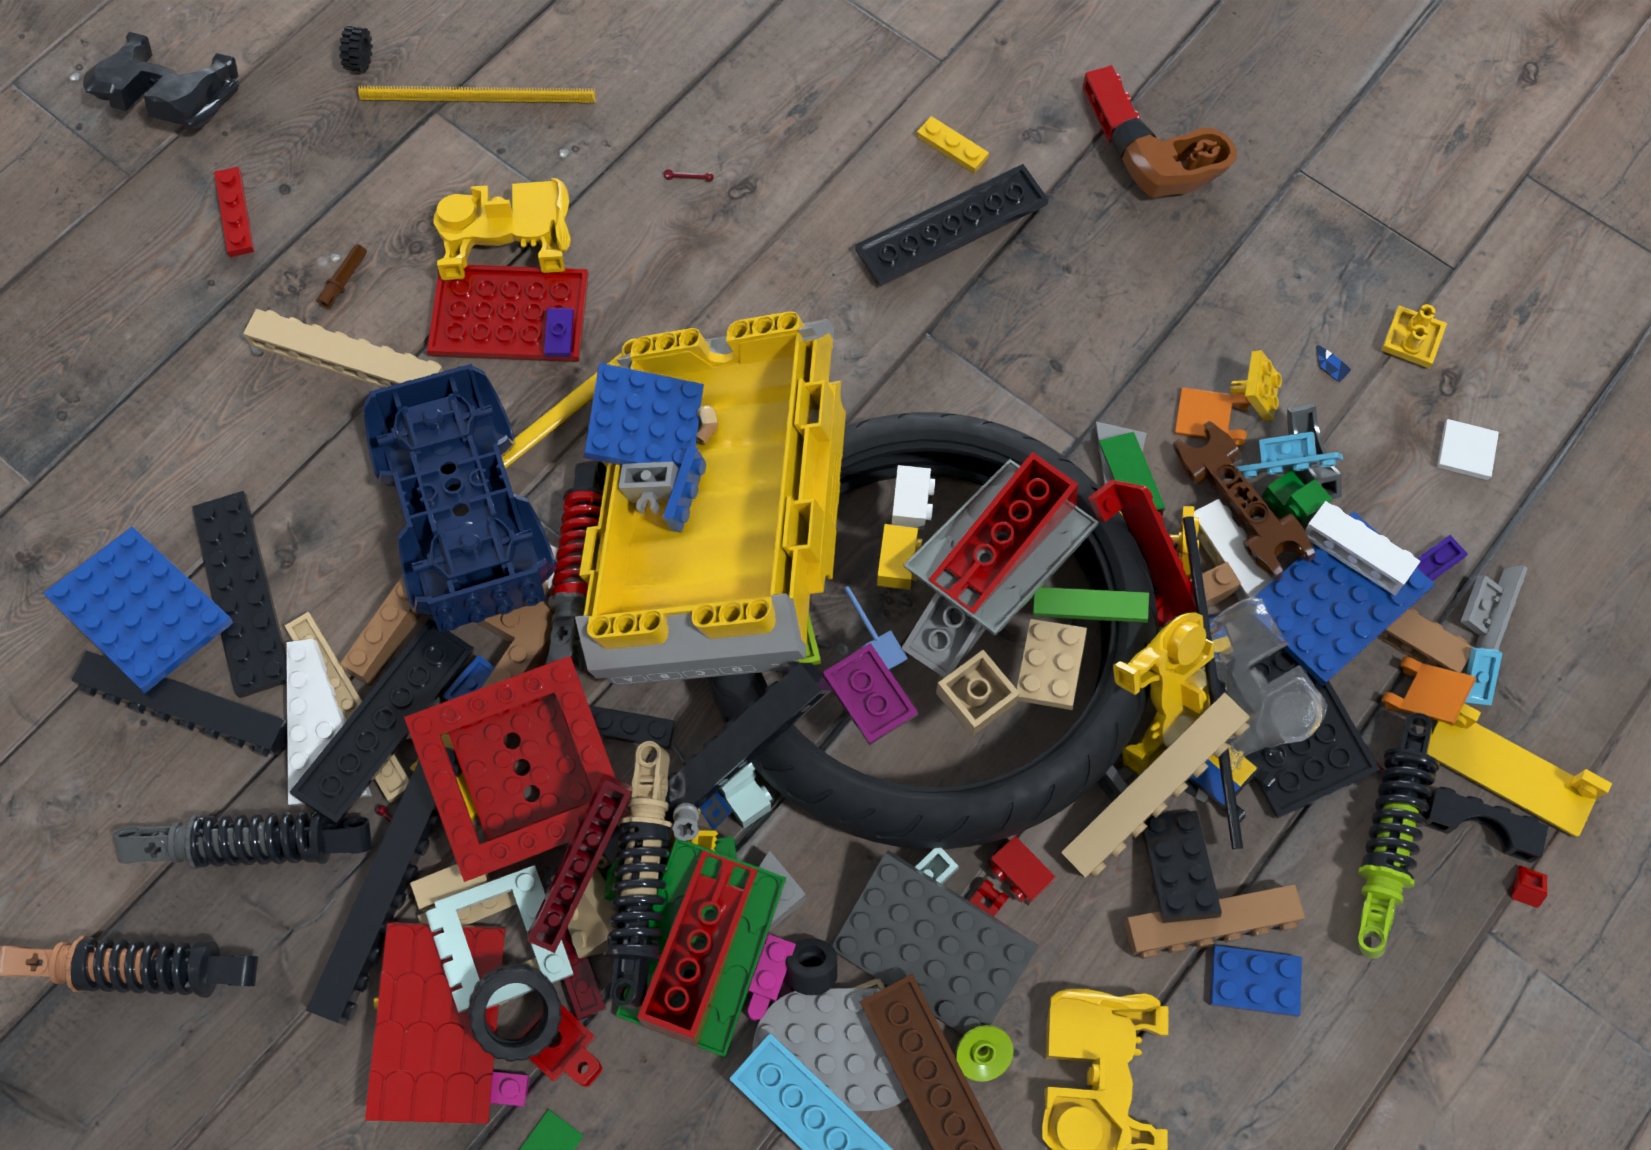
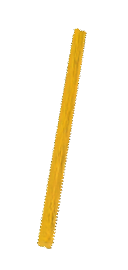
M358 86L360 100L596 102L595 88L594 91L592 88L591 91L589 88L588 91L586 88L585 91L583 88L582 91L580 88L579 91L577 88L576 91L575 88H573V91L572 88H570V91L569 88H567V91L566 88L564 91L563 88L561 91L560 88L558 91L557 88L555 91L554 88L553 91H551V88L550 91H548V88L547 91L545 88L544 91L542 88L541 91L539 88L538 91L536 88L535 91L533 88L532 91L530 88L529 91L526 88L525 91L523 87L522 91L520 87L519 91L517 87V91L516 88L513 91V87L511 90L510 87L508 90L507 87L506 90H504V87L503 90H501V87L500 90H498V87L497 90H495V87L494 90H492V87L491 90H489V87L488 90L486 87L485 90L483 87L482 90L480 87L479 90L477 87L476 90L474 87L473 90L471 87L470 90L469 87H467V90L466 87H464V90L463 87H461V90L460 87H458V90L457 87L455 90L454 87L452 90L451 87L450 90H448V87L445 90L444 87L443 90L441 86L440 90L438 86L437 90L435 86L434 90L432 86L431 90L430 86L429 89L427 86L426 89L424 86L423 89L421 86L420 89L418 86L417 89L415 86L414 89L413 86H411V89L410 86H408V89L407 86L405 89L404 86L402 89L401 86L399 89L398 86L397 89H395V86L394 89L392 86L391 89L389 86L388 89L386 86L385 89L383 86L382 89L380 86L379 89L377 86L376 89L374 86L373 89L372 86H370V89L369 86H367V89L366 86H364V89L363 86H361V89Z

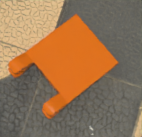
M1182 387L1175 435L1207 439L1203 424L1211 421L1226 432L1237 446H1243L1247 436L1246 431L1240 429L1228 430L1231 407L1246 411L1250 407V402L1245 397V393L1233 395Z
M1403 657L1400 662V666L1404 667L1403 673L1410 676L1416 675L1404 699L1391 692H1386L1382 697L1385 708L1390 711H1403L1411 714L1423 713L1430 719L1454 725L1476 681L1475 676L1423 664L1410 657Z

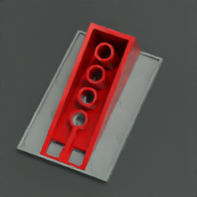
M1032 452L1021 466L1009 459L904 564V568L935 590L937 594L955 605L960 611L979 623L984 629L996 636L1048 578L1075 552L1098 526L1099 522L1076 506L1078 483Z

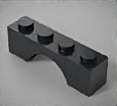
M1448 787L1435 788L1432 790V796L1426 799L1429 810L1422 815L1426 819L1425 827L1449 834L1463 822H1478L1487 826L1496 834L1501 843L1503 854L1528 863L1542 858L1549 826L1539 823V819L1527 815L1519 816L1513 814L1509 808L1503 806L1493 807L1484 804V801L1477 797L1458 795L1455 790Z

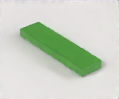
M1040 587L1034 596L1033 616L1148 623L1149 593Z

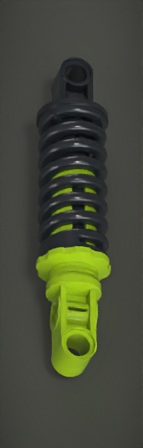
M1414 713L1407 718L1400 748H1392L1385 751L1384 765L1386 770L1381 774L1383 783L1378 788L1380 797L1375 802L1377 811L1372 815L1374 825L1370 827L1368 832L1371 839L1367 841L1365 846L1368 854L1363 857L1361 867L1358 870V874L1366 879V886H1363L1361 894L1366 899L1358 936L1359 950L1365 957L1370 959L1379 958L1384 954L1396 906L1403 904V889H1409L1415 885L1414 877L1408 870H1413L1417 867V862L1410 856L1419 854L1420 847L1413 843V841H1420L1423 838V833L1416 827H1423L1426 824L1425 817L1419 813H1426L1429 810L1428 803L1422 799H1429L1432 796V791L1425 785H1431L1435 782L1436 772L1440 766L1437 759L1428 755L1432 734V721L1423 713ZM1414 726H1422L1426 729V731L1423 733H1415L1411 730V728ZM1368 937H1376L1380 940L1381 944L1376 948H1369L1364 944V940Z

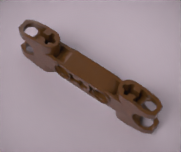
M1208 421L1203 424L1205 427L1204 432L1209 440L1204 447L1192 448L1180 439L1173 442L1174 450L1189 479L1195 485L1208 479L1252 535L1243 541V545L1248 555L1259 568L1277 581L1283 577V570L1276 559L1281 553L1287 551L1295 552L1307 562L1315 559V551L1297 519L1292 514H1288L1278 520L1239 469L1233 464L1241 459L1242 456L1238 446L1226 432L1213 422ZM1224 479H1232V481H1229V482H1225V481H1222V480H1224ZM1256 516L1262 517V519L1260 520H1254L1252 518Z

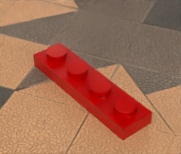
M239 167L215 171L227 253L230 257L255 252L242 173Z

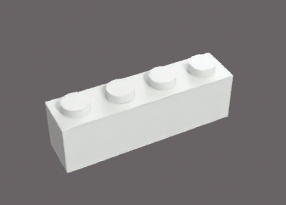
M1217 499L1194 511V517H1199L1197 538L1216 567L1225 562L1229 563L1242 583L1235 595L1244 607L1247 602L1274 579L1259 568L1248 555L1243 545V541L1247 539L1245 531L1238 527L1232 519L1230 509L1223 505L1220 499Z
M1327 501L1324 502L1305 529V534L1310 542L1395 596L1420 563V560L1415 558L1412 553L1402 550L1391 543L1387 537L1377 534L1366 527L1363 522L1353 519L1338 506L1331 505Z

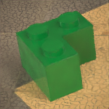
M1292 470L1269 484L1261 496L1268 508L1279 519L1292 514L1303 529L1307 528L1325 501L1328 503L1332 501V497L1316 479L1304 485Z

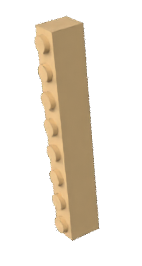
M256 309L243 333L252 347L380 387H388L433 373L443 372L442 366L435 361L428 360L426 362L410 353H397L387 346L378 347L364 339H352L342 332L336 331L333 333L316 324L312 326L307 325L294 317L288 319L271 310L262 311Z
M1224 693L1061 853L1085 878L1089 875L1095 878L1105 869L1106 865L1103 862L1110 855L1116 858L1127 847L1124 841L1130 835L1136 838L1146 829L1147 825L1144 822L1151 815L1157 818L1168 807L1164 802L1173 795L1177 798L1187 789L1188 785L1185 782L1192 775L1198 778L1209 767L1205 762L1214 755L1218 758L1229 748L1226 742L1233 735L1239 738L1250 727L1246 723L1250 716Z

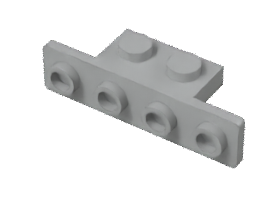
M1524 565L1505 568L1498 584L1486 575L1477 577L1460 621L1479 635L1475 648L1499 650L1527 572V568Z

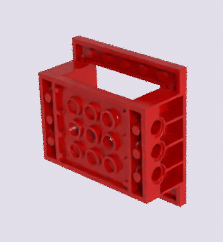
M571 656L404 717L464 882L572 841L604 773L616 778ZM509 733H517L521 738V743L516 749H509L505 745V738ZM443 734L450 736L487 838V841L483 844H480L441 737ZM519 759H526L530 763V771L524 776L518 775L514 769L515 763ZM530 785H534L540 790V797L535 802H530L524 797V791ZM626 806L622 812L620 819L629 816V812Z

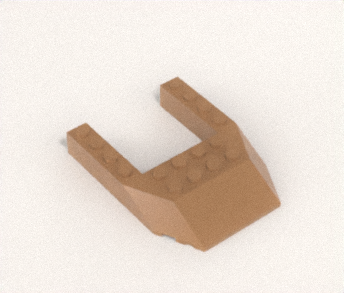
M550 545L553 551L555 562H557L556 553L559 549ZM555 573L542 584L546 596L545 601L535 606H526L513 610L508 614L492 616L476 623L511 643L482 688L538 668L548 655L553 629L552 616L555 612L549 608L550 606L547 603ZM403 576L340 663L349 675L370 687L421 615L413 612L411 609Z

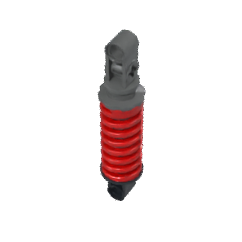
M597 460L582 462L576 465L573 488L565 491L563 495L564 512L561 517L562 525L559 531L561 537L558 540L559 550L556 553V570L547 603L550 606L549 608L555 612L552 616L553 629L547 664L571 656L578 675L582 673L584 668V653L575 617L584 616L589 586L579 574L587 527L598 526L607 473V467Z

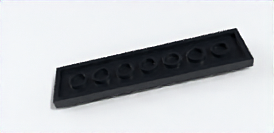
M1021 164L855 244V251L878 286L881 287L1048 205L1049 199L1025 165Z
M240 491L192 506L214 602L233 621V624L222 632V637L236 695L239 698H243L286 684L287 655L247 494L244 491Z
M429 618L290 790V794L338 826L410 734L404 717L430 708L473 654L474 647L450 631L439 632L436 623Z

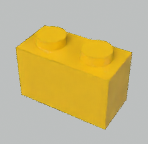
M884 525L877 586L910 590L911 580L917 581V578L904 568V564L921 548L922 539L917 538L918 528Z

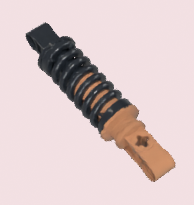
M80 936L72 945L68 942H60L54 949L29 948L28 946H0V976L50 977L51 982L54 984H64L67 982L68 987L73 992H94L100 989L104 992L117 990L121 993L132 991L139 994L147 991L151 994L163 992L164 994L172 995L178 992L181 995L194 993L201 998H208L214 992L217 984H228L229 986H255L258 956H220L219 946L215 941L197 942L191 948L186 941L178 943L175 947L172 941H165L160 946L156 940H150L145 945L140 939H136L130 944L126 939H119L114 944L110 938H104L98 943L93 937Z

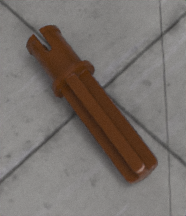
M356 244L333 278L326 281L325 289L316 299V302L321 307L331 309L340 293H344V286L367 253L364 247Z

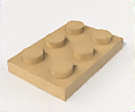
M1030 619L1017 690L1020 693L1018 701L1073 710L1087 628Z

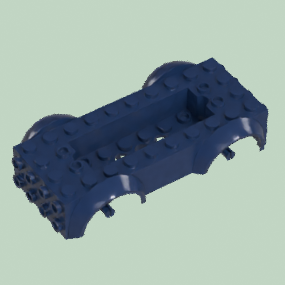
M472 364L370 391V395L363 404L367 445L377 482L397 488L407 525L397 535L404 586L412 611L421 615L432 616L438 631L442 632L452 631L459 626L472 622H482L486 618L499 614H508L513 610L526 606H535L545 601L546 596L542 584L555 572V558L543 526L528 498L513 494L502 457L515 445V436L500 398L486 373ZM446 464H454L456 466V470L452 474L447 475L441 472V468ZM453 484L461 485L456 491L447 490ZM459 505H465L469 508L468 513L464 516H456L453 514V511Z

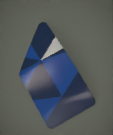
M1317 345L1320 367L1338 382H1341L1351 369L1334 354Z

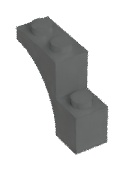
M1307 403L1287 408L1288 435L1313 432L1316 455L1326 454L1327 452L1319 431L1316 406L1313 403ZM1319 464L1309 465V469L1303 471L1304 485L1316 479L1332 499L1342 497L1341 473L1335 466L1320 467Z

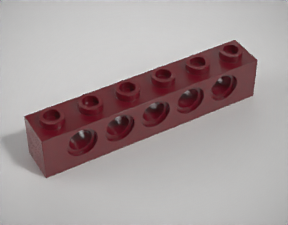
M604 773L528 930L527 942L553 953L556 952L632 794L630 784Z

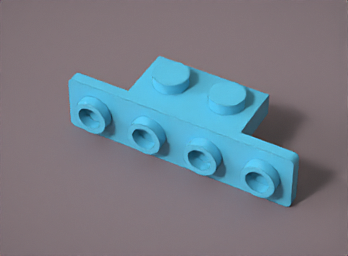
M1306 432L1260 439L1261 463L1237 466V468L1245 478L1257 477L1259 472L1267 471V475H1276L1283 473V469L1293 468V471H1304L1309 469V465L1319 464L1320 467L1336 466V461H1342L1343 455L1338 452L1316 455L1314 433Z

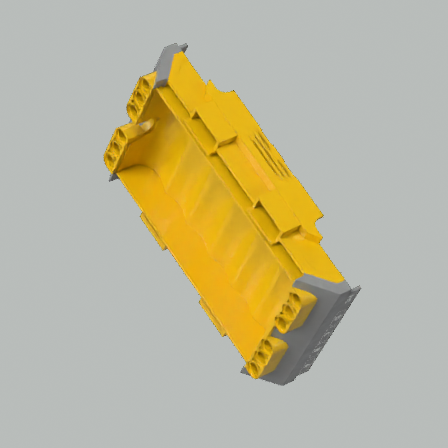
M789 311L735 321L728 327L727 336L704 339L696 328L639 337L634 341L630 354L617 359L623 368L704 384L701 406L709 405L715 410L718 428L705 445L696 440V448H698L706 462V470L700 477L696 498L692 500L689 509V519L684 523L682 532L671 531L663 519L668 501L658 502L660 509L657 514H654L650 509L651 504L645 507L644 514H640L636 508L637 503H630L619 489L622 465L602 462L607 467L599 523L598 526L587 527L579 574L589 585L584 616L575 617L587 669L596 679L607 678L615 686L780 671L787 670L791 665L799 662L798 659H805L810 594L824 593L825 577L827 576L829 580L833 578L840 472L846 411L841 402V381L829 382L834 328L829 319L803 323L796 312ZM699 417L698 431H699V430L701 429V427H702V423H701L700 417Z

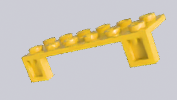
M1465 703L1454 725L1437 721L1431 734L1428 755L1437 759L1440 764L1575 838L1580 836L1596 799L1607 794L1611 788V782L1587 769L1573 776L1477 724L1476 722L1481 712Z

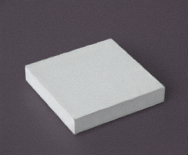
M1447 419L1444 423L1437 468L1489 480L1492 477L1499 432Z

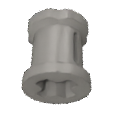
M682 803L673 811L674 836L679 840H692L699 832L697 825L699 811L693 804Z

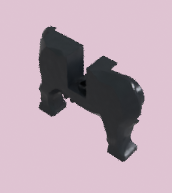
M132 32L126 35V45L121 47L114 55L100 61L89 69L83 79L86 93L93 94L102 100H109L112 108L127 111L143 95L148 117L184 125L185 129H195L202 126L239 87V80L237 79L239 76L234 57L216 53L212 58L211 67L178 75L173 69L148 63V58L153 56L148 37Z

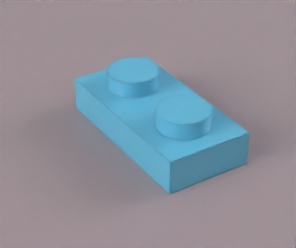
M1471 647L1466 674L1475 676L1476 681L1465 703L1492 705L1502 652L1493 649Z

